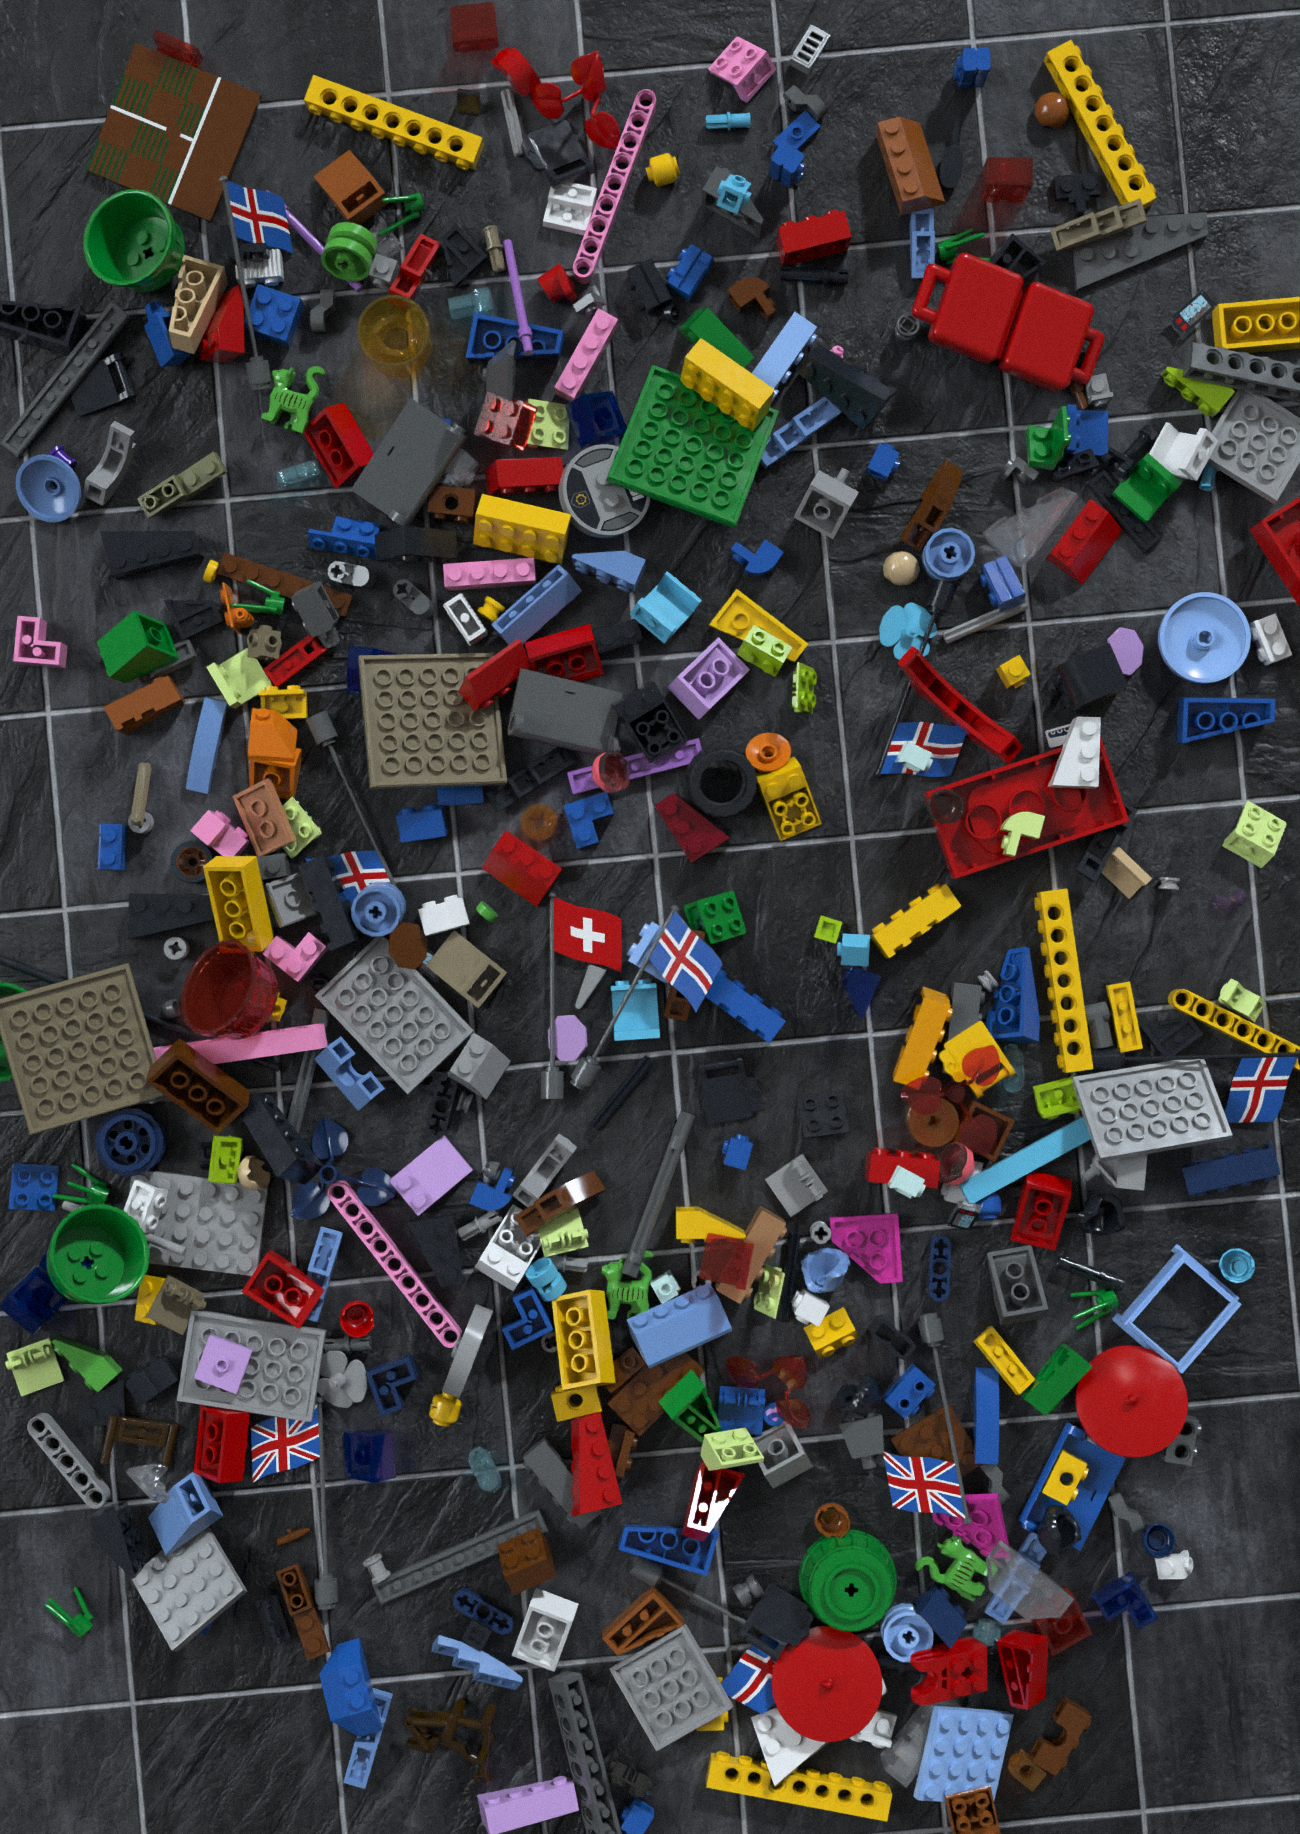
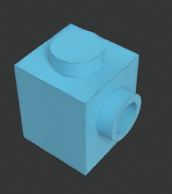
M843 934L842 942H838L837 956H841V965H869L870 935Z

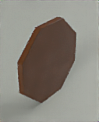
M401 922L389 935L388 953L397 967L416 969L427 958L428 939L418 924Z

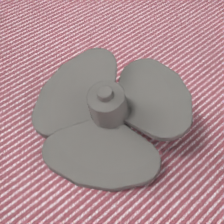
M329 1351L323 1354L320 1371L322 1376L329 1378L319 1379L317 1392L324 1397V1400L338 1407L348 1408L353 1405V1402H361L368 1389V1379L364 1364L359 1360H353L346 1368L348 1362L346 1355L341 1351Z

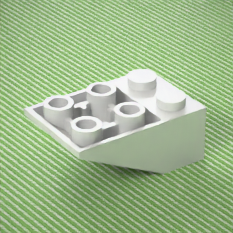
M513 1204L474 1267L512 1291L520 1282L541 1246L538 1231L528 1237L525 1235L515 1218V1215L523 1210Z

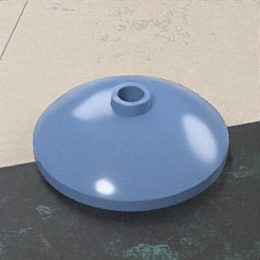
M36 455L26 460L17 472V495L24 508L31 515L46 522H60L75 513L81 500V487L75 472L66 462L52 455Z

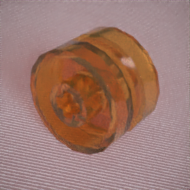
M933 1095L922 1096L913 1101L907 1109L905 1118L907 1130L915 1140L923 1145L930 1147L943 1146L950 1142L957 1133L959 1126L958 1113L951 1103L941 1097ZM930 1116L935 1118V1123L932 1125L927 1123L931 1120Z

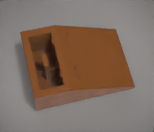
M350 150L313 176L349 223L360 225L389 203L382 201L383 198H387L385 192Z
M990 1785L945 1796L952 1834H1001Z

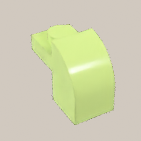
M1019 812L1008 817L1000 828L1001 831L1009 832L1008 836L1004 835L1001 848L1004 849L1003 855L1015 856L1020 836L1034 840L1039 839L1045 816L1032 812Z
M1230 979L1222 987L1218 999L1221 1004L1254 1023L1266 1004L1260 996L1244 989L1239 982Z

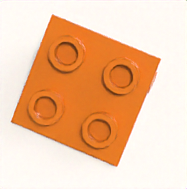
M223 582L220 596L222 602L226 603L228 612H225L226 623L228 626H231V629L241 634L240 628L251 626L254 618L244 608L230 607L231 603H235L233 591Z

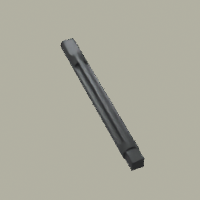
M315 1008L311 1025L324 1023L326 1031L330 1011ZM320 1049L304 1052L288 1115V1121L298 1134L317 1064L315 1058L319 1055Z
M680 1111L634 1241L621 1271L624 1274L637 1277L678 1160L683 1152L695 1116Z

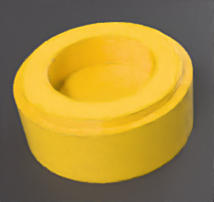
M209 561L203 581L210 584L214 581L219 568V562Z

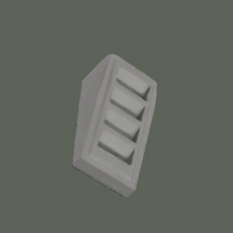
M811 24L791 56L789 65L809 75L831 35ZM814 33L822 37V41L815 39L811 34ZM809 40L818 45V48L808 44L807 41ZM805 47L809 49L810 51L814 52V54L812 55L804 51L803 48ZM801 54L807 57L808 59H810V61L808 62L800 58L799 55Z
M593 965L588 966L575 1008L580 1009L583 1007L605 975V969Z

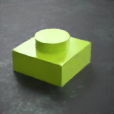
M820 915L814 937L836 944L842 922Z

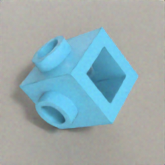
M730 174L727 180H722L717 191L719 198L716 205L738 214L742 206H747L752 195L751 192H748L751 183L742 176Z

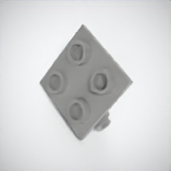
M803 1154L765 1179L790 1217L813 1201L819 1200L823 1197V1194L828 1192Z

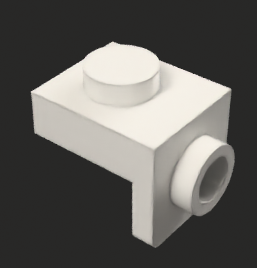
M1183 1550L1180 1554H1171L1161 1559L1155 1558L1158 1579H1186L1193 1570V1560L1189 1557L1188 1550Z

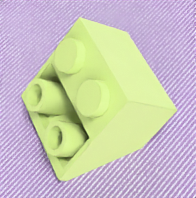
M746 1427L704 1434L700 1456L709 1471L764 1462L762 1453Z

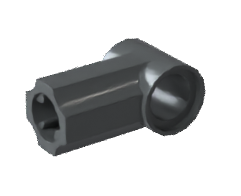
M1106 1002L1084 1005L1092 1049L1112 1046L1108 1024L1110 1015Z

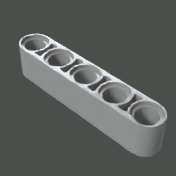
M39 1413L33 1417L27 1425V1430L87 1506L93 1509L102 1507L111 1495L106 1483L52 1416L48 1413ZM37 1420H41L45 1424L44 1430L37 1428ZM51 1438H56L58 1440V1448L53 1447L51 1445ZM65 1456L72 1457L74 1464L68 1465L65 1462ZM80 1473H83L87 1476L88 1483H83L80 1481ZM94 1491L101 1493L102 1501L94 1498Z

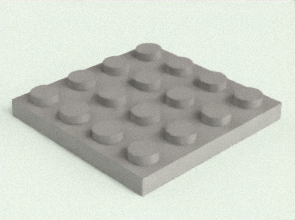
M1237 389L1211 432L1218 440V443L1207 463L1274 504L1279 499L1300 463V418L1264 395Z
M210 1527L204 1529L168 1556L165 1555L163 1550L160 1551L132 1579L169 1647L174 1652L180 1650L247 1592Z
M686 1624L609 1669L656 1751L733 1707L732 1702Z

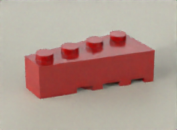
M601 1412L572 1419L571 1450L573 1451V1463H571V1472H573V1486L571 1487V1496H573V1508H571V1517L622 1504Z

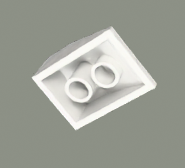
M536 1588L512 1656L555 1672L579 1604Z

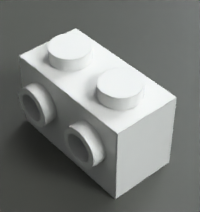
M802 1287L801 1291L797 1290L791 1300L796 1319L806 1325L811 1322L819 1327L830 1307L827 1300Z

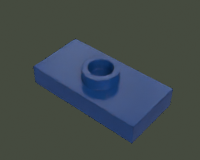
M805 110L773 140L772 144L778 148L780 143L784 141L791 145L793 150H799L820 130L821 126Z

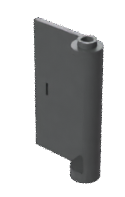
M410 398L351 490L387 514L389 518L399 525L409 526L467 439V436L464 435L466 430L456 423L451 426Z
M520 668L508 725V735L597 756L605 752H612L618 755L621 743L618 742V737L614 736L618 715L611 704L620 700L623 693Z

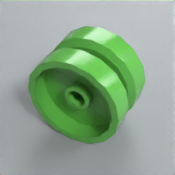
M349 222L337 223L331 228L321 255L322 264L328 272L337 278L352 282L361 281L368 276L371 269L372 261L378 248L377 240L370 231L358 224Z

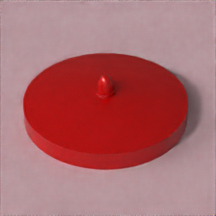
M1127 1345L1108 1349L1090 1362L1093 1367L1078 1381L1075 1406L1083 1430L1096 1445L1119 1457L1143 1458L1162 1451L1176 1439L1187 1417L1188 1397L1180 1374L1168 1360H1165L1153 1350Z
M816 1626L809 1629V1634L801 1640L798 1646L788 1643L777 1663H774L771 1677L772 1694L779 1713L796 1732L815 1741L837 1742L859 1733L874 1717L882 1696V1674L874 1653L858 1636L852 1632L841 1631L831 1626Z

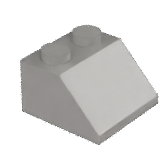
M473 1033L450 1069L448 1076L487 1100L511 1061L493 1044Z
M788 1419L784 1420L782 1424L762 1432V1435L752 1438L764 1457V1462L758 1463L773 1489L813 1467Z

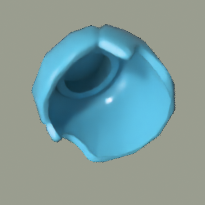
M1241 1248L1226 1251L1219 1261L1222 1275L1233 1283L1246 1282L1253 1276L1255 1271L1254 1259L1247 1251Z

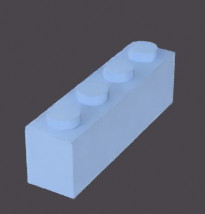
M796 312L793 313L752 372L753 375L775 389L772 402L779 393L777 388L780 383L785 384L791 376L792 372L789 370L794 364L798 366L805 355L802 353L806 346L811 347L817 338L815 334L817 326Z

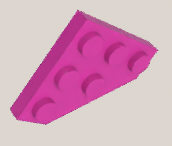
M898 1213L829 1217L831 1241L880 1284L903 1282Z
M998 1493L965 1495L968 1514L972 1518V1523L963 1524V1518L942 1513H932L934 1522L940 1526L945 1525L953 1531V1535H958L966 1544L971 1543L980 1550L979 1553L986 1558L1010 1556V1547Z

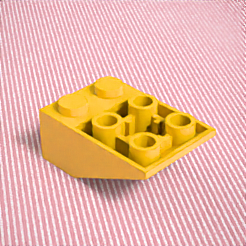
M795 757L790 758L788 763L779 770L773 772L758 771L755 773L757 787L780 841L822 824L802 767Z
M698 1206L676 1207V1239H681V1243H694L695 1239H703L705 1243H716L718 1239L724 1238L727 1239V1242H741V1238H746L745 1231L742 1228Z

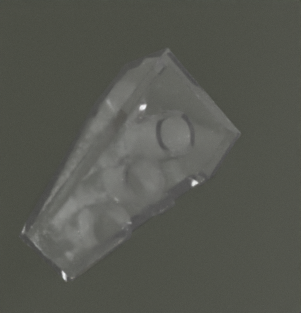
M1061 487L1039 498L1036 505L1027 509L1025 507L1018 509V514L1007 519L1005 516L999 519L983 532V536L1001 557L1007 556L1011 564L1021 567L1036 555L1077 500L1078 494Z

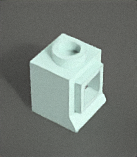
M907 741L904 742L895 762H903L902 766L914 772H927L933 759L930 758L931 752Z
M897 1165L887 1184L889 1188H895L894 1190L910 1199L912 1196L920 1197L926 1185L923 1184L925 1181L923 1178Z
M670 1269L650 1282L662 1304L679 1294L678 1291L681 1290Z

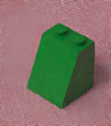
M135 610L97 641L107 675L111 679L123 683L133 681L179 659L166 623Z

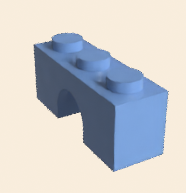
M340 1036L328 1045L315 1058V1061L359 1111L385 1088L371 1071L366 1075H361L353 1069L351 1058L356 1053Z

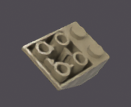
M455 930L426 965L477 1008L483 1004L507 974L503 968Z

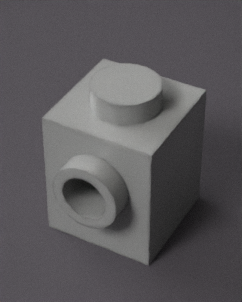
M376 253L368 274L372 284L382 289H385V287L389 289L400 271L398 261Z

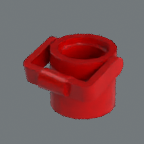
M560 263L537 278L553 303L564 296L570 302L578 299L575 291L576 287Z

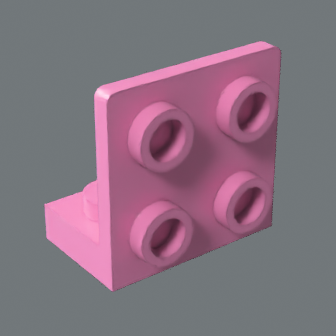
M736 37L708 70L711 74L732 84L740 99L747 103L776 71V68L767 51L740 37Z

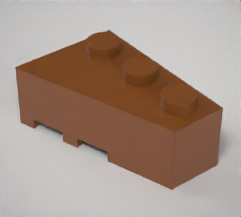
M162 675L154 679L151 684L140 687L131 694L103 708L115 729L120 733L129 735L186 701L173 679Z
M650 1586L602 1630V1639L618 1656L643 1645L644 1642L655 1637H661L664 1633L675 1628L679 1629L684 1625V1618L655 1586Z

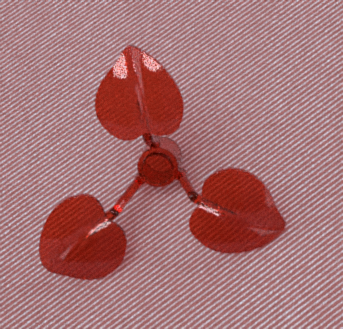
M994 1045L969 1051L962 1060V1071L971 1079L960 1082V1084L951 1082L946 1085L942 1093H940L942 1084L938 1079L932 1076H923L909 1082L900 1091V1096L914 1111L920 1114H931L936 1111L941 1103L940 1097L946 1096L951 1102L958 1103L969 1121H965L959 1126L961 1141L966 1147L976 1153L988 1154L997 1138V1125L991 1117L984 1114L977 1115L973 1119L962 1101L965 1098L964 1086L972 1084L974 1081L981 1086H988L995 1081L1000 1070L998 1052Z
M797 1355L778 1357L773 1362V1369L764 1374H758V1367L748 1359L740 1357H729L726 1359L731 1376L739 1385L745 1388H755L758 1385V1380H762L775 1373L788 1386L784 1395L785 1399L779 1398L776 1401L777 1413L787 1424L799 1429L808 1428L810 1422L808 1408L800 1400L789 1397L791 1389L801 1390L806 1384L807 1368L805 1357H798Z

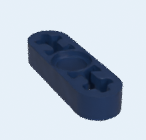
M941 1234L933 1236L929 1244L928 1294L937 1302L946 1300L950 1292L951 1242L946 1236ZM939 1239H942V1242L946 1244V1247L942 1248V1255H946V1259L941 1257L933 1258L934 1254L938 1255L939 1253L938 1248L934 1247V1244L938 1243ZM943 1262L946 1266L945 1272L942 1274L934 1273V1264ZM933 1277L937 1279L946 1278L945 1282L940 1280V1286L945 1290L944 1293H940V1297H937L936 1293L932 1292L933 1289H937V1281H932Z
M461 1588L455 1593L453 1605L458 1611L493 1628V1631L498 1634L505 1635L512 1630L514 1619L506 1610L467 1588ZM467 1595V1601L471 1604L474 1603V1600L478 1602L475 1604L473 1611H471V1605L466 1602L461 1605L458 1597ZM479 1606H487L490 1609V1614L487 1617L479 1616L477 1613ZM494 1611L497 1612V1619H508L507 1624L509 1626L504 1625L503 1628L499 1627L500 1622L496 1619H494L493 1623H491L490 1620L493 1617Z

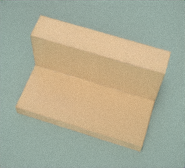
M1120 847L1113 849L1101 872L1128 899L1141 886L1146 885L1152 879Z

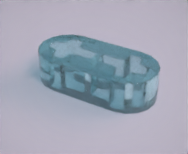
M308 461L278 471L275 475L278 485L286 486L314 477L320 472L316 461Z

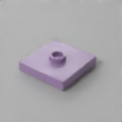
M210 1334L194 1378L237 1394L254 1350Z

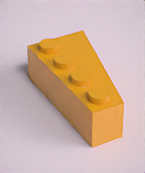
M922 987L920 993L923 998L922 1004L916 1005L913 1017L914 1025H910L905 1038L907 1044L902 1046L893 1072V1081L916 1089H920L921 1083L925 1084L928 1079L929 1071H927L929 1062L933 1063L937 1054V1050H934L937 1042L941 1043L945 1030L942 1029L945 1021L949 1022L953 1009L950 1008L949 995L926 987Z

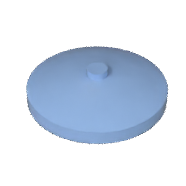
M1200 592L1180 599L1166 612L1158 631L1159 650L1166 665L1177 676L1193 683H1214L1232 675L1242 665L1250 648V627L1244 613L1233 601L1216 593Z

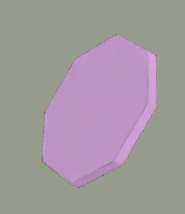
M1121 627L1108 638L1107 643L1110 642L1123 674L1131 675L1142 664L1143 644L1135 630Z
M575 1015L557 1016L554 1020L555 1056L560 1061H577L587 1048L586 1027ZM549 1027V1029H548L549 1049H550V1027Z

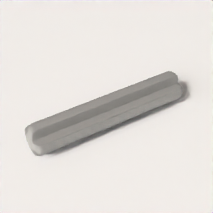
M511 89L501 91V98L513 154L515 157L523 156L524 152L521 149L523 138L513 91Z

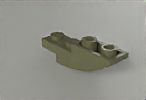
M212 452L179 475H172L137 498L146 516L150 519L182 504L213 485L212 482L226 474L227 470L218 454Z

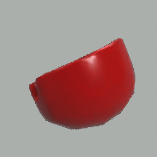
M355 1300L344 1306L340 1312V1324L343 1331L353 1338H361L371 1332L374 1328V1313L369 1304L365 1301Z

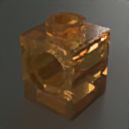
M1023 1749L1018 1754H1013L1008 1762V1769L1011 1775L1032 1792L1047 1774L1045 1769L1032 1762L1029 1754ZM1024 1765L1031 1766L1030 1770L1025 1773L1020 1772L1021 1767Z

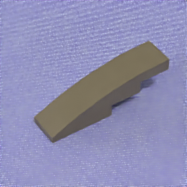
M1137 199L1120 207L1116 205L1096 214L1094 212L1054 227L1050 231L1056 251L1058 252L1144 224L1148 220L1141 199Z

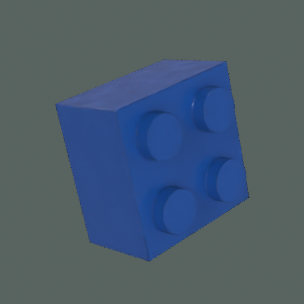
M257 284L249 307L254 336L290 348L304 309L301 298ZM246 318L244 322V329L247 332V334H249Z

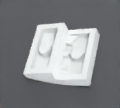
M568 181L562 183L561 187L555 190L551 187L543 226L584 235L592 215L597 188Z

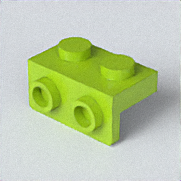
M753 625L737 655L761 668L764 672L776 677L792 647Z
M1076 1076L1033 1086L1037 1110L1042 1118L1055 1119L1060 1114H1074L1081 1111L1072 1084V1079Z

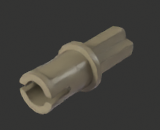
M487 226L483 229L487 243L486 252L489 253L493 272L499 273L506 269L502 254L504 248L500 244L497 226Z

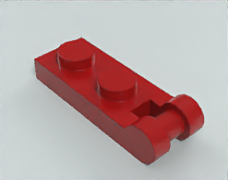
M309 634L282 654L279 659L274 660L263 669L276 687L282 686L328 651L324 645L318 642L317 636L312 638L311 634ZM309 645L314 650L310 654H308L305 650V648Z

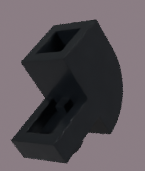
M220 225L221 246L228 259L237 266L230 225ZM237 239L242 268H247V259H250L252 262H262L264 259H270V250L266 243H247Z

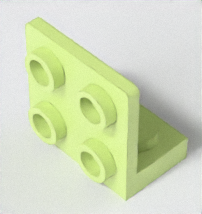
M248 648L220 665L212 663L206 667L229 706L234 709L259 695L258 691H264V687L272 686L259 661L255 658L247 657Z
M1247 801L1236 828L1224 840L1222 846L1262 868L1275 855L1286 827V822Z

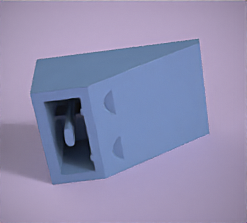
M627 551L572 555L573 566L576 567V571L588 575V572L597 576L596 579L605 584H608L609 581L617 584L616 588L626 593L636 591L646 568L645 559Z
M192 1472L171 1488L148 1518L165 1555L168 1556L223 1517V1514L206 1479Z

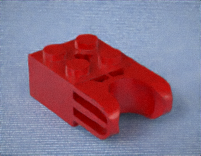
M973 1636L957 1639L951 1648L945 1643L933 1645V1648L914 1652L910 1656L911 1665L920 1672H927L925 1679L911 1688V1700L918 1705H930L987 1691V1647Z

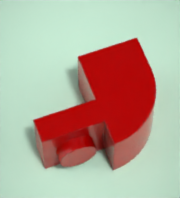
M506 47L498 52L496 57L490 61L496 70L506 76L512 88L524 97L536 85L541 83L530 63L514 47L512 49Z

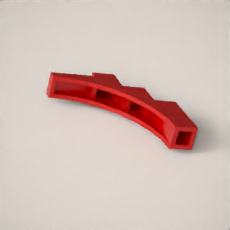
M912 646L902 656L897 664L910 679V685L917 694L935 705L946 719L963 729L971 741L1009 765L1023 748L1017 738L964 698L932 667L918 649Z

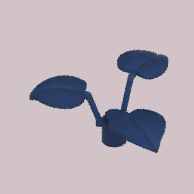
M324 1117L316 1126L312 1138V1150L316 1157L319 1159L330 1157V1160L326 1162L327 1165H324L319 1171L322 1187L320 1189L319 1185L312 1181H309L306 1185L300 1184L295 1189L292 1197L290 1216L302 1220L322 1216L330 1206L328 1195L323 1193L326 1189V1183L335 1184L339 1180H345L360 1184L357 1189L358 1198L368 1206H378L395 1197L396 1189L389 1182L391 1177L378 1168L364 1170L362 1180L341 1175L340 1169L333 1166L332 1163L334 1155L340 1156L347 1150L349 1137L340 1125Z

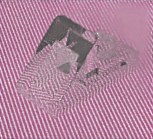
M149 1464L128 1468L126 1471L151 1500L166 1504L171 1497L165 1491L166 1486L159 1481L168 1470V1467L159 1464Z

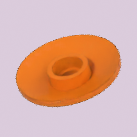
M776 733L759 734L751 739L746 747V758L751 762L754 769L762 772H773L781 769L788 763L791 756L789 742L783 736Z

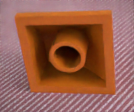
M252 708L248 759L294 762L298 729L276 710Z

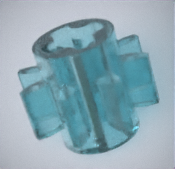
M981 1618L978 1624H973V1638H978L977 1640L985 1646H994L995 1640L1000 1639L1001 1629L1000 1626H996L995 1620Z

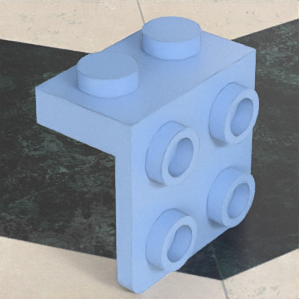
M651 922L650 925H644L639 933L642 937L639 944L633 943L627 953L630 956L628 961L641 967L662 929L654 922ZM649 960L644 971L662 982H668L651 960Z

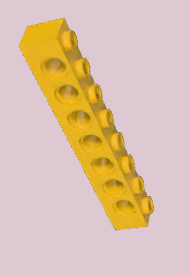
M1069 40L1048 51L1044 63L1059 91L1068 101L1072 115L1121 205H1125L1141 199L1144 209L1151 206L1157 198L1155 187L1147 181L1144 167L1142 164H1138L1134 157L1135 151L1131 144H1127L1121 125L1117 124L1114 120L1111 106L1109 104L1106 105L1102 89L1094 83L1090 67L1085 65L1081 59L1082 54L1077 45L1074 46L1072 40ZM1065 66H1071L1075 71L1069 72ZM1076 86H1083L1085 88V91H1078L1076 89ZM1092 105L1096 111H1089L1086 106ZM1097 125H1104L1107 131H1100ZM1108 144L1115 145L1117 151L1110 150ZM1118 164L1126 165L1128 170H1121ZM1129 184H1136L1139 190H1132Z
M315 75L312 77L304 98L308 111L315 115H327L334 122L342 123L343 121L358 131H363L364 129L370 131L377 138L384 139L386 137L399 146L405 147V145L413 147L420 154L429 153L435 155L434 157L439 161L454 162L457 167L464 170L469 168L475 170L484 147L483 137ZM330 98L336 99L331 105L325 104ZM350 106L357 107L352 113L346 111ZM370 114L378 115L375 120L367 119ZM391 122L399 123L396 128L388 127ZM414 129L420 130L417 136L409 135ZM434 137L441 138V141L437 144L430 142ZM454 145L462 146V149L458 152L451 150Z
M1068 889L1039 892L1037 897L1034 898L1035 910L1039 911L1040 920L1037 921L1038 931L1040 934H1043L1044 942L1041 943L1042 956H1046L1047 965H1044V974L1046 979L1049 978L1050 987L1047 988V995L1049 1001H1052L1053 1004L1050 1016L1052 1023L1056 1024L1057 1032H1054V1043L1056 1046H1059L1060 1055H1057V1064L1059 1069L1062 1068V1072L1065 1073L1093 1069ZM1051 907L1056 908L1058 911V916L1055 920L1050 919L1048 916V910ZM1055 929L1061 933L1059 942H1054L1051 939V933ZM1057 952H1061L1065 958L1061 965H1058L1054 960ZM1062 974L1068 979L1065 987H1060L1057 982L1058 977ZM1064 997H1068L1071 1001V1006L1067 1010L1061 1007V1000ZM1069 1019L1074 1023V1029L1071 1032H1067L1064 1029V1023ZM1071 1042L1077 1044V1052L1073 1055L1067 1051V1047Z
M722 1751L710 1754L706 1788L886 1822L888 1820L892 1792L890 1786H887L884 1782L874 1781V1783L865 1782L860 1777L843 1778L838 1773L831 1772L827 1775L820 1773L816 1769L807 1768L806 1770L796 1769L775 1787L771 1782L772 1778L766 1760L761 1762L753 1761L752 1758L743 1755L739 1756V1758L732 1757L730 1754ZM729 1768L737 1770V1773L733 1776L727 1775L725 1772ZM753 1772L760 1775L756 1780H751L748 1776ZM797 1781L805 1783L802 1788H795L793 1786ZM824 1785L827 1787V1790L820 1793L816 1791V1788ZM846 1789L850 1791L845 1797L838 1795L841 1790ZM864 1794L872 1795V1798L868 1801L861 1800Z

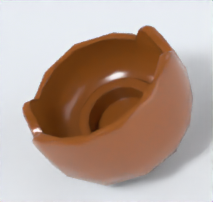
M1049 92L1042 95L1036 102L1035 116L1042 126H1049L1054 130L1065 125L1070 117L1069 103L1062 94Z
M826 1503L815 1512L814 1523L816 1528L827 1538L833 1536L842 1538L848 1533L851 1522L846 1509L842 1505Z

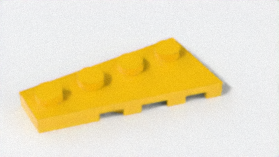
M738 589L735 590L709 624L710 627L743 641L752 626L756 625L792 647L786 660L793 663L808 646L807 642Z

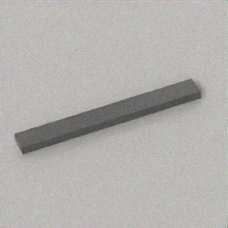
M111 301L0 444L16 457L21 458L131 316Z
M537 1509L391 1573L385 1580L376 1584L372 1583V1586L382 1605L498 1554V1544L537 1527H540L542 1533L548 1532V1527L540 1509Z

